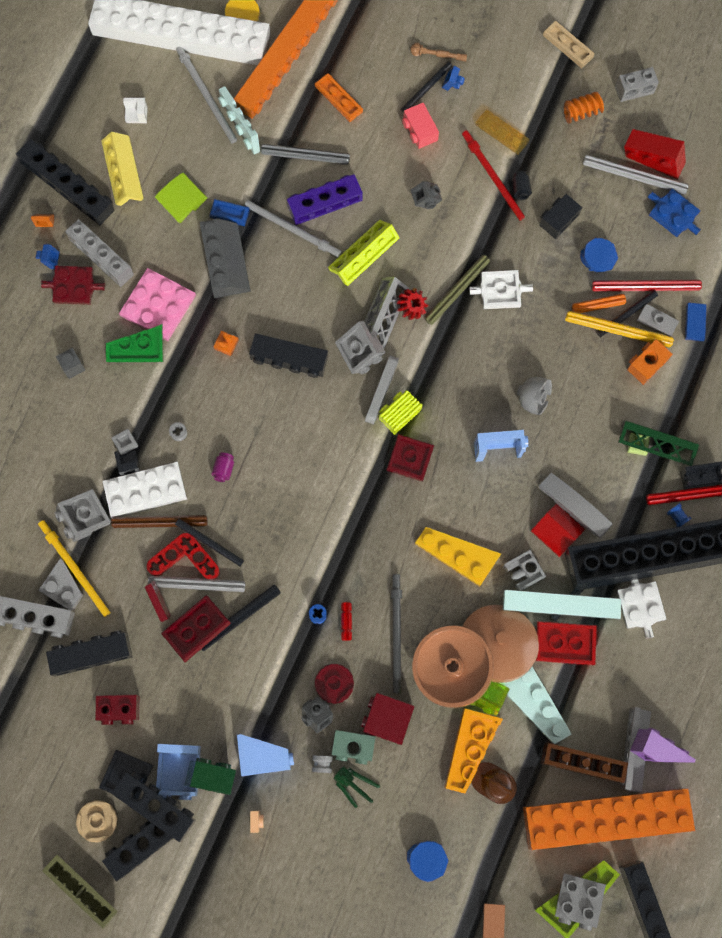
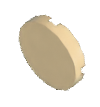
M101 800L86 803L77 814L76 819L79 834L89 842L107 840L114 834L118 824V816L114 807L108 802Z

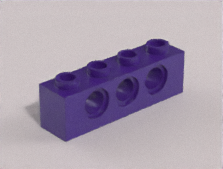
M355 174L345 175L340 180L329 181L318 188L313 187L304 193L290 196L287 199V207L296 226L363 201V192ZM340 190H342V191H344L345 193L339 194V193H337V192L340 191ZM321 197H327L328 199H327V200H321L320 198H321ZM305 203H310L311 205H310V206H304L303 204H305Z

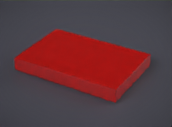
M537 621L536 633L539 641V651L536 661L594 666L596 663L597 626Z

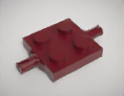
M55 266L53 281L42 280L41 288H52L53 303L91 305L94 290L105 291V283H94V269L92 267Z

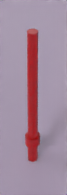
M468 130L464 131L462 136L468 143L469 150L476 155L518 220L521 221L525 218V215L480 150L481 146L477 140L474 141Z

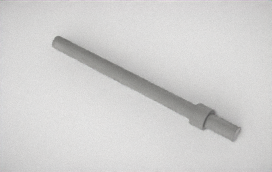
M249 200L246 201L245 207H249L250 210L318 246V249L321 251H327L336 257L340 256L342 251L330 245V242L311 235Z

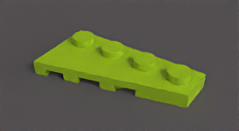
M603 860L580 878L605 884V894L620 874ZM558 893L535 911L564 938H569L580 923L571 921V925L558 922L559 917L554 916L559 897Z

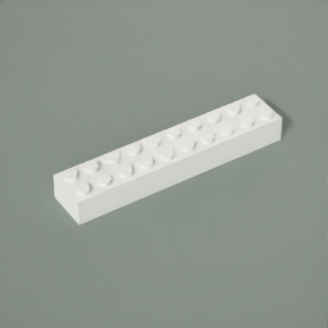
M95 0L88 22L92 35L171 50L182 47L187 53L258 65L267 53L271 36L268 23L142 0Z

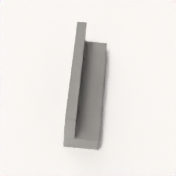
M396 277L382 278L364 321L372 337L380 336V343L383 348L386 346L399 314L397 310L400 308V305L396 304V302L400 298L396 296L395 290L397 286L402 289L401 293L409 289ZM391 302L394 305L393 313L389 311V304ZM386 318L387 327L383 330L382 321Z
M638 707L629 709L623 759L624 762H628L625 783H621L620 789L642 793L645 761L632 753L630 749L638 730L649 728L651 711L641 710Z

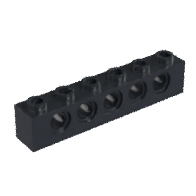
M30 139L16 153L19 162L101 226L114 212L112 200L106 195L102 196L94 185L91 184L89 186L80 174H74L66 163H60L55 154L46 152L45 147L41 143H35Z

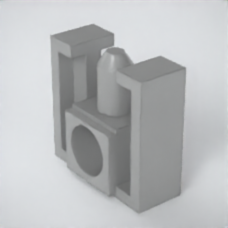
M531 550L503 565L506 572L519 566L520 570L511 575L512 580L516 581L525 576L526 580L515 585L517 591H523L546 577ZM525 565H533L535 571L533 573L527 572Z

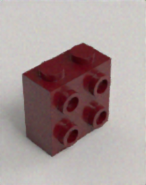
M376 693L375 697L371 696L368 708H371L369 716L364 715L361 727L364 728L363 732L401 746L415 706Z

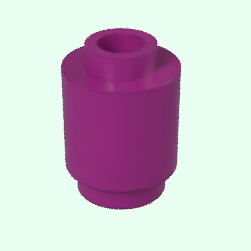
M224 452L219 453L211 473L214 480L218 482L230 480L235 463L233 461L234 456Z

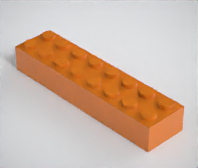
M687 788L523 807L527 843L530 850L695 831L689 790Z

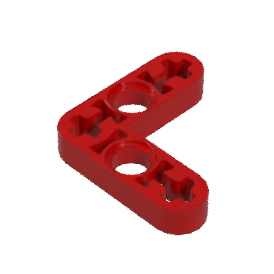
M188 533L179 535L152 557L146 565L147 571L152 576H160L186 555L205 579H217L220 574L217 564L197 540ZM184 538L187 540L191 539L189 542L194 548L192 551L187 545L182 546ZM173 549L176 551L177 555L173 560L166 558L168 550ZM196 552L204 554L202 561L195 562L193 560ZM161 556L168 563L166 566L164 563L160 564L159 571H151L153 563L159 564L161 562V559H159ZM207 560H210V562H208L207 565L211 569L216 568L214 570L215 574L213 576L210 574L206 575L208 571L204 566L201 569L199 568L200 566L204 565L207 562Z

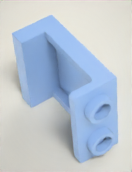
M524 430L477 433L474 441L475 461H483L487 450L516 448L517 458H521L523 453L526 452V447H528V436H524Z
M158 744L157 752H159L156 787L161 790L159 794L165 798L167 795L170 797L171 795H179V800H192V796H197L198 788L184 786L189 763L190 761H196V758H200L201 746Z

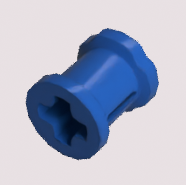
M680 503L666 513L675 521L676 527L683 526L692 519L686 515Z
M319 604L313 605L309 610L310 620L314 624L324 623L327 615L325 607ZM314 611H317V612L322 611V613H321L322 618H320V619H319V617H315V618H314V616H315Z

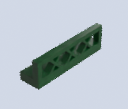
M626 420L623 421V428L618 440L619 443L689 466L693 465L699 444ZM627 429L634 431L638 438L632 442L623 440ZM648 436L653 437L656 445L650 448L645 447L642 439ZM666 442L671 443L674 451L668 454L663 453L660 445ZM685 448L692 450L689 461L681 459L678 452Z

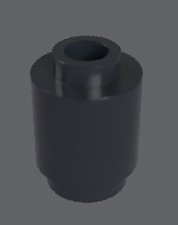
M524 171L516 172L512 178L514 197L519 200H526L532 194L530 177Z

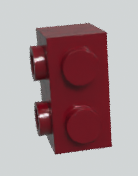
M96 696L95 721H101V725H113V721H121L122 725L134 724V721L139 720L140 696Z

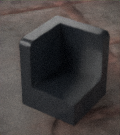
M119 451L114 452L121 476L140 471L135 451L127 452L122 456Z

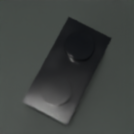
M567 194L562 198L558 197L553 203V207L550 210H545L540 217L542 219L540 227L554 239H557L580 215L583 208Z

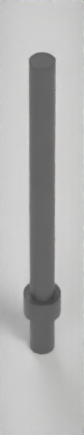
M393 574V590H391V599H393V694H401L400 599H402V590H400V574Z

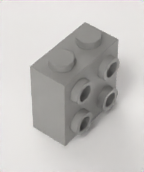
M564 873L554 915L559 917L558 922L571 925V921L580 923L579 928L589 931L592 930V927L597 928L606 885Z

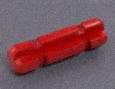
M350 602L341 603V611H343L341 613V630H343L341 632L342 641H351L352 613L350 611H352V604Z

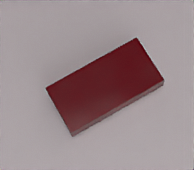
M154 580L144 588L160 622L168 620L171 615Z

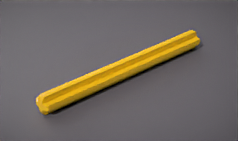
M568 311L565 317L567 322L653 343L657 339L665 347H671L674 338L671 336L573 311Z

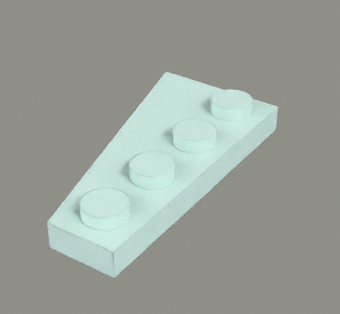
M226 87L220 88L218 100L222 107H226L229 120L235 122V129L239 136L242 135L244 137L243 142L248 150L251 149L254 155L259 153L260 147L257 132L252 130L248 119L245 120L240 107L235 108L237 107L236 102Z
M533 667L517 680L496 683L552 744H556L571 735L570 730Z

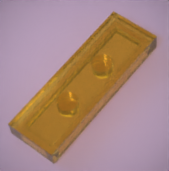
M487 109L475 124L517 155H519L530 140Z

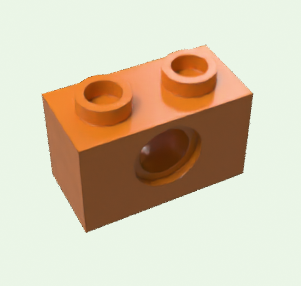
M657 339L652 344L648 342L641 349L643 353L640 356L636 354L629 361L631 365L627 371L643 385L673 355ZM645 358H649L652 364L647 363Z

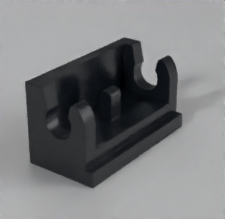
M722 461L688 466L682 469L680 475L684 490L721 485Z

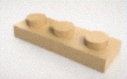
M557 21L551 24L543 33L547 40L580 68H583L594 57L595 53Z

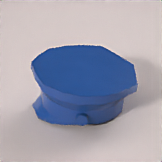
M595 238L581 250L580 259L589 271L605 272L613 269L618 256L612 242L603 238Z
M434 841L419 842L407 851V862L410 865V870L420 880L430 882L444 875L449 860L441 844Z

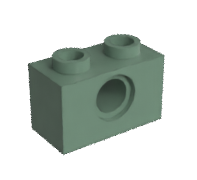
M335 730L332 755L336 756L335 760L347 762L348 758L356 759L355 763L367 765L368 761H372L376 736ZM356 742L359 745V751L356 754L349 753L347 749L349 743Z

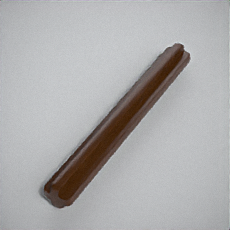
M206 515L112 517L111 526L113 528L178 527L175 523L180 518L190 526L197 527L207 526L208 518Z

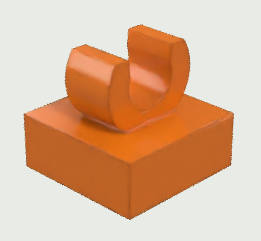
M221 331L215 342L214 349L231 356L239 339L236 336Z

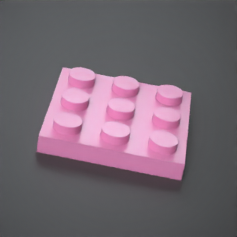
M147 268L119 312V315L146 330L163 324V339L169 341L196 297V293Z

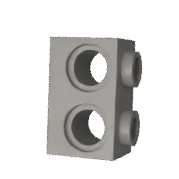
M651 67L620 75L615 89L620 102L654 94L659 82L654 68Z

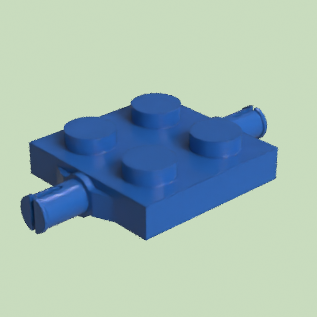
M671 189L662 198L653 191L648 196L649 199L656 203L649 216L674 236L678 237L687 229L695 235L700 232L701 229L693 224L694 218L699 214L700 210L674 189Z

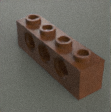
M551 743L544 744L540 763L617 783H625L628 762Z

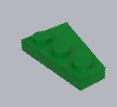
M163 324L106 343V362H164Z

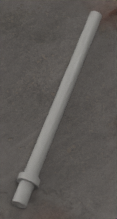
M177 47L176 51L180 56L179 60L186 66L231 144L235 143L237 138L191 63L189 54L182 47Z

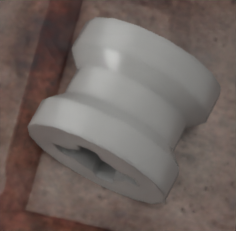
M312 755L314 766L311 772L332 773L330 762L333 760L332 756Z

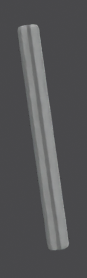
M586 155L583 161L585 166L667 190L674 189L681 194H686L689 185L687 183L594 156Z

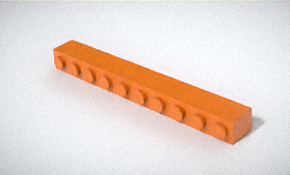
M304 0L235 96L236 109L240 107L243 114L252 119L261 112L264 102L270 99L273 89L280 85L283 75L289 72L292 62L299 58L302 48L308 45L311 35L318 31L319 24L327 18L329 10L336 5L338 0Z

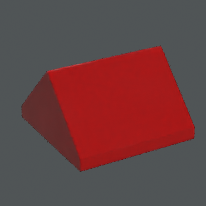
M556 504L535 525L531 532L560 557L585 529Z

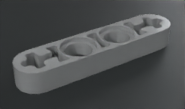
M389 356L365 422L375 424L399 358Z

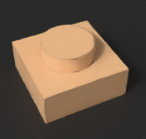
M250 811V833H259L260 828H264V816L260 815V811Z

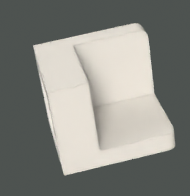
M123 98L125 122L147 123V104L145 98Z

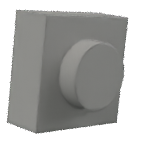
M129 429L112 437L121 456L138 447Z

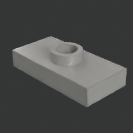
M648 304L645 305L637 319L641 324L667 336H672L679 323L678 320Z

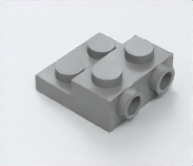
M364 321L356 323L335 342L352 374L367 373L370 371L369 366L372 363L377 364L382 361V355L386 353L379 339L372 337Z
M93 489L58 503L55 511L57 521L63 522L65 526L63 529L65 536L68 539L71 538L73 542L91 535L93 531L103 528L111 522Z

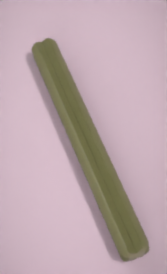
M482 255L428 313L425 321L433 325L489 264L490 259Z

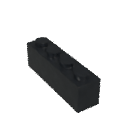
M257 333L254 335L249 353L250 360H253L256 364L263 365L265 363L276 369L286 368L290 372L297 374L303 372L313 378L323 377L328 360V350Z
M122 630L111 632L110 636L107 637L98 635L91 637V641L83 642V640L71 642V646L63 647V645L51 647L52 650L46 652L50 675L56 677L133 658L128 634L122 633Z
M637 860L620 866L619 869L644 938H671L644 863Z

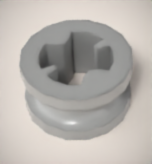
M177 422L170 426L169 433L175 441H182L187 436V429L182 423ZM176 428H180V430L183 429V431L180 432L179 436H177L176 433L173 434L174 432H176Z

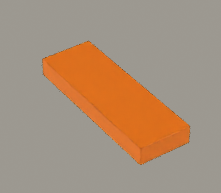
M329 73L315 83V87L349 122L363 113V108Z

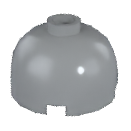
M538 376L526 380L523 385L519 386L517 392L521 406L531 414L541 415L548 405L549 401L545 400L547 395H551L552 382L549 379Z

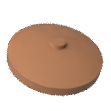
M489 605L474 611L464 622L463 627L477 633L486 642L492 653L494 662L492 682L503 683L517 680L524 676L536 661L539 651L538 636L532 623L521 612L503 610V605Z
M445 626L430 632L422 639L414 653L412 670L416 685L425 697L443 707L459 708L474 703L484 695L493 678L494 662L488 645L477 633L461 626Z

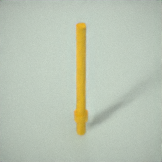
M45 520L40 521L38 525L46 535L45 539L54 546L102 615L107 617L111 612L58 540L59 536L57 533L51 530Z

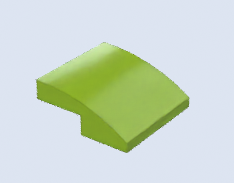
M181 173L170 181L155 198L177 222L181 223L192 210L196 211L205 202L207 196L185 173Z

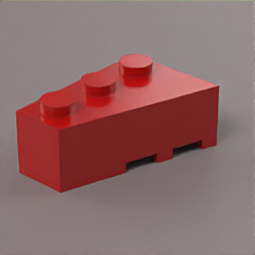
M632 129L624 146L627 158L677 180L686 163L685 144L681 140Z

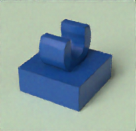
M453 66L447 72L442 86L443 89L448 91L452 86L459 89L460 85H463L465 78L458 75L460 68Z
M43 244L42 251H37L35 258L41 259L40 262L48 268L55 269V266L58 265L60 252L50 244Z

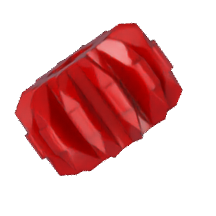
M412 288L411 290L406 289L404 293L399 294L400 300L396 304L400 305L397 311H403L402 317L408 316V320H413L414 318H421V315L426 313L424 308L428 307V304L424 303V301L428 297H422L423 291L417 292L416 288Z

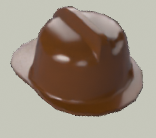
M490 762L480 763L471 781L473 788L478 793L497 804L510 802L515 797L517 791L514 778L508 772Z

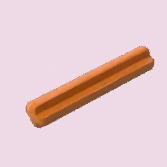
M625 294L573 303L572 311L584 313L624 305L626 297Z

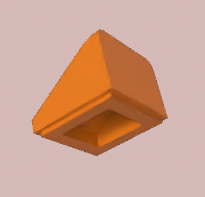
M35 214L31 216L35 227H54V214Z

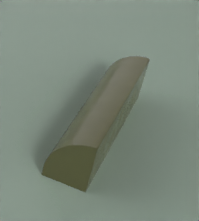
M58 855L42 870L103 930L118 913Z

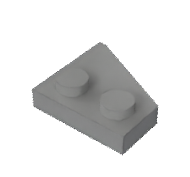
M62 559L58 561L39 589L40 592L71 611L75 609L83 597L80 588Z

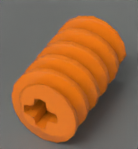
M593 92L580 96L578 99L573 98L571 101H565L564 116L567 123H571V118L577 122L578 116L581 120L585 119V113L589 118L591 117V111L594 115H598V109L603 113V100L598 92Z

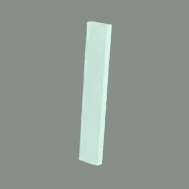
M504 590L503 610L621 619V599Z

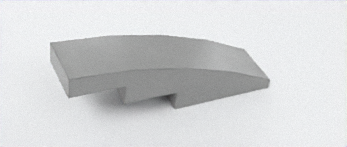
M550 473L539 485V489L551 497L555 504H558L574 520L598 538H601L613 525L599 510L553 473Z

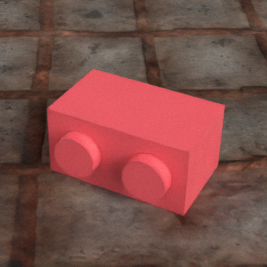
M424 103L404 110L402 123L405 129L408 128L413 144L416 143L418 149L438 141L439 131Z

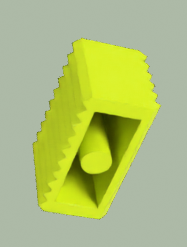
M408 390L404 393L399 392L393 398L394 402L391 405L386 404L379 411V420L394 435L422 410V404Z

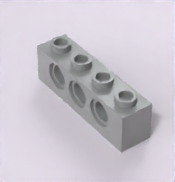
M79 219L65 231L69 240L120 287L134 275L131 267Z
M0 596V626L5 627V623L12 624V628L24 630L25 627L32 628L31 632L43 634L44 631L51 632L50 636L62 638L63 635H70L75 615L73 611ZM11 609L16 610V614L13 618L8 617V613ZM30 613L35 614V619L32 622L27 621ZM53 616V625L47 626V619Z

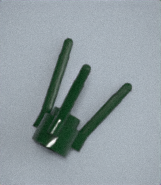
M343 766L333 778L337 782L335 785L342 790L354 808H357L358 805L346 790L349 785L367 801L373 803V799L353 782L355 779L353 776L376 788H380V785L355 772L352 768L349 767L347 769Z

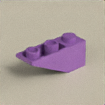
M653 728L639 729L630 749L632 753L644 761L695 763V759L689 756L687 750L676 747L674 741L660 736V732Z

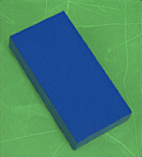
M214 199L209 216L212 219H221L245 226L250 209L249 207Z
M687 303L685 340L704 341L706 304Z

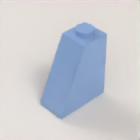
M242 734L237 735L241 776L291 770V765H294L293 753H289V749Z

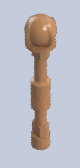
M414 43L410 48L414 56L432 54L436 55V57L455 58L464 62L467 59V54H453L444 50H430L419 43Z

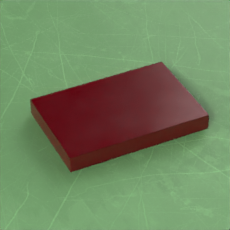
M206 595L161 634L186 663L231 623Z

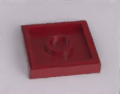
M398 434L387 471L423 482L434 445Z

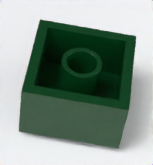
M196 758V761H190L184 786L231 795L236 770L231 769L230 764L216 762L215 765H212L211 760Z

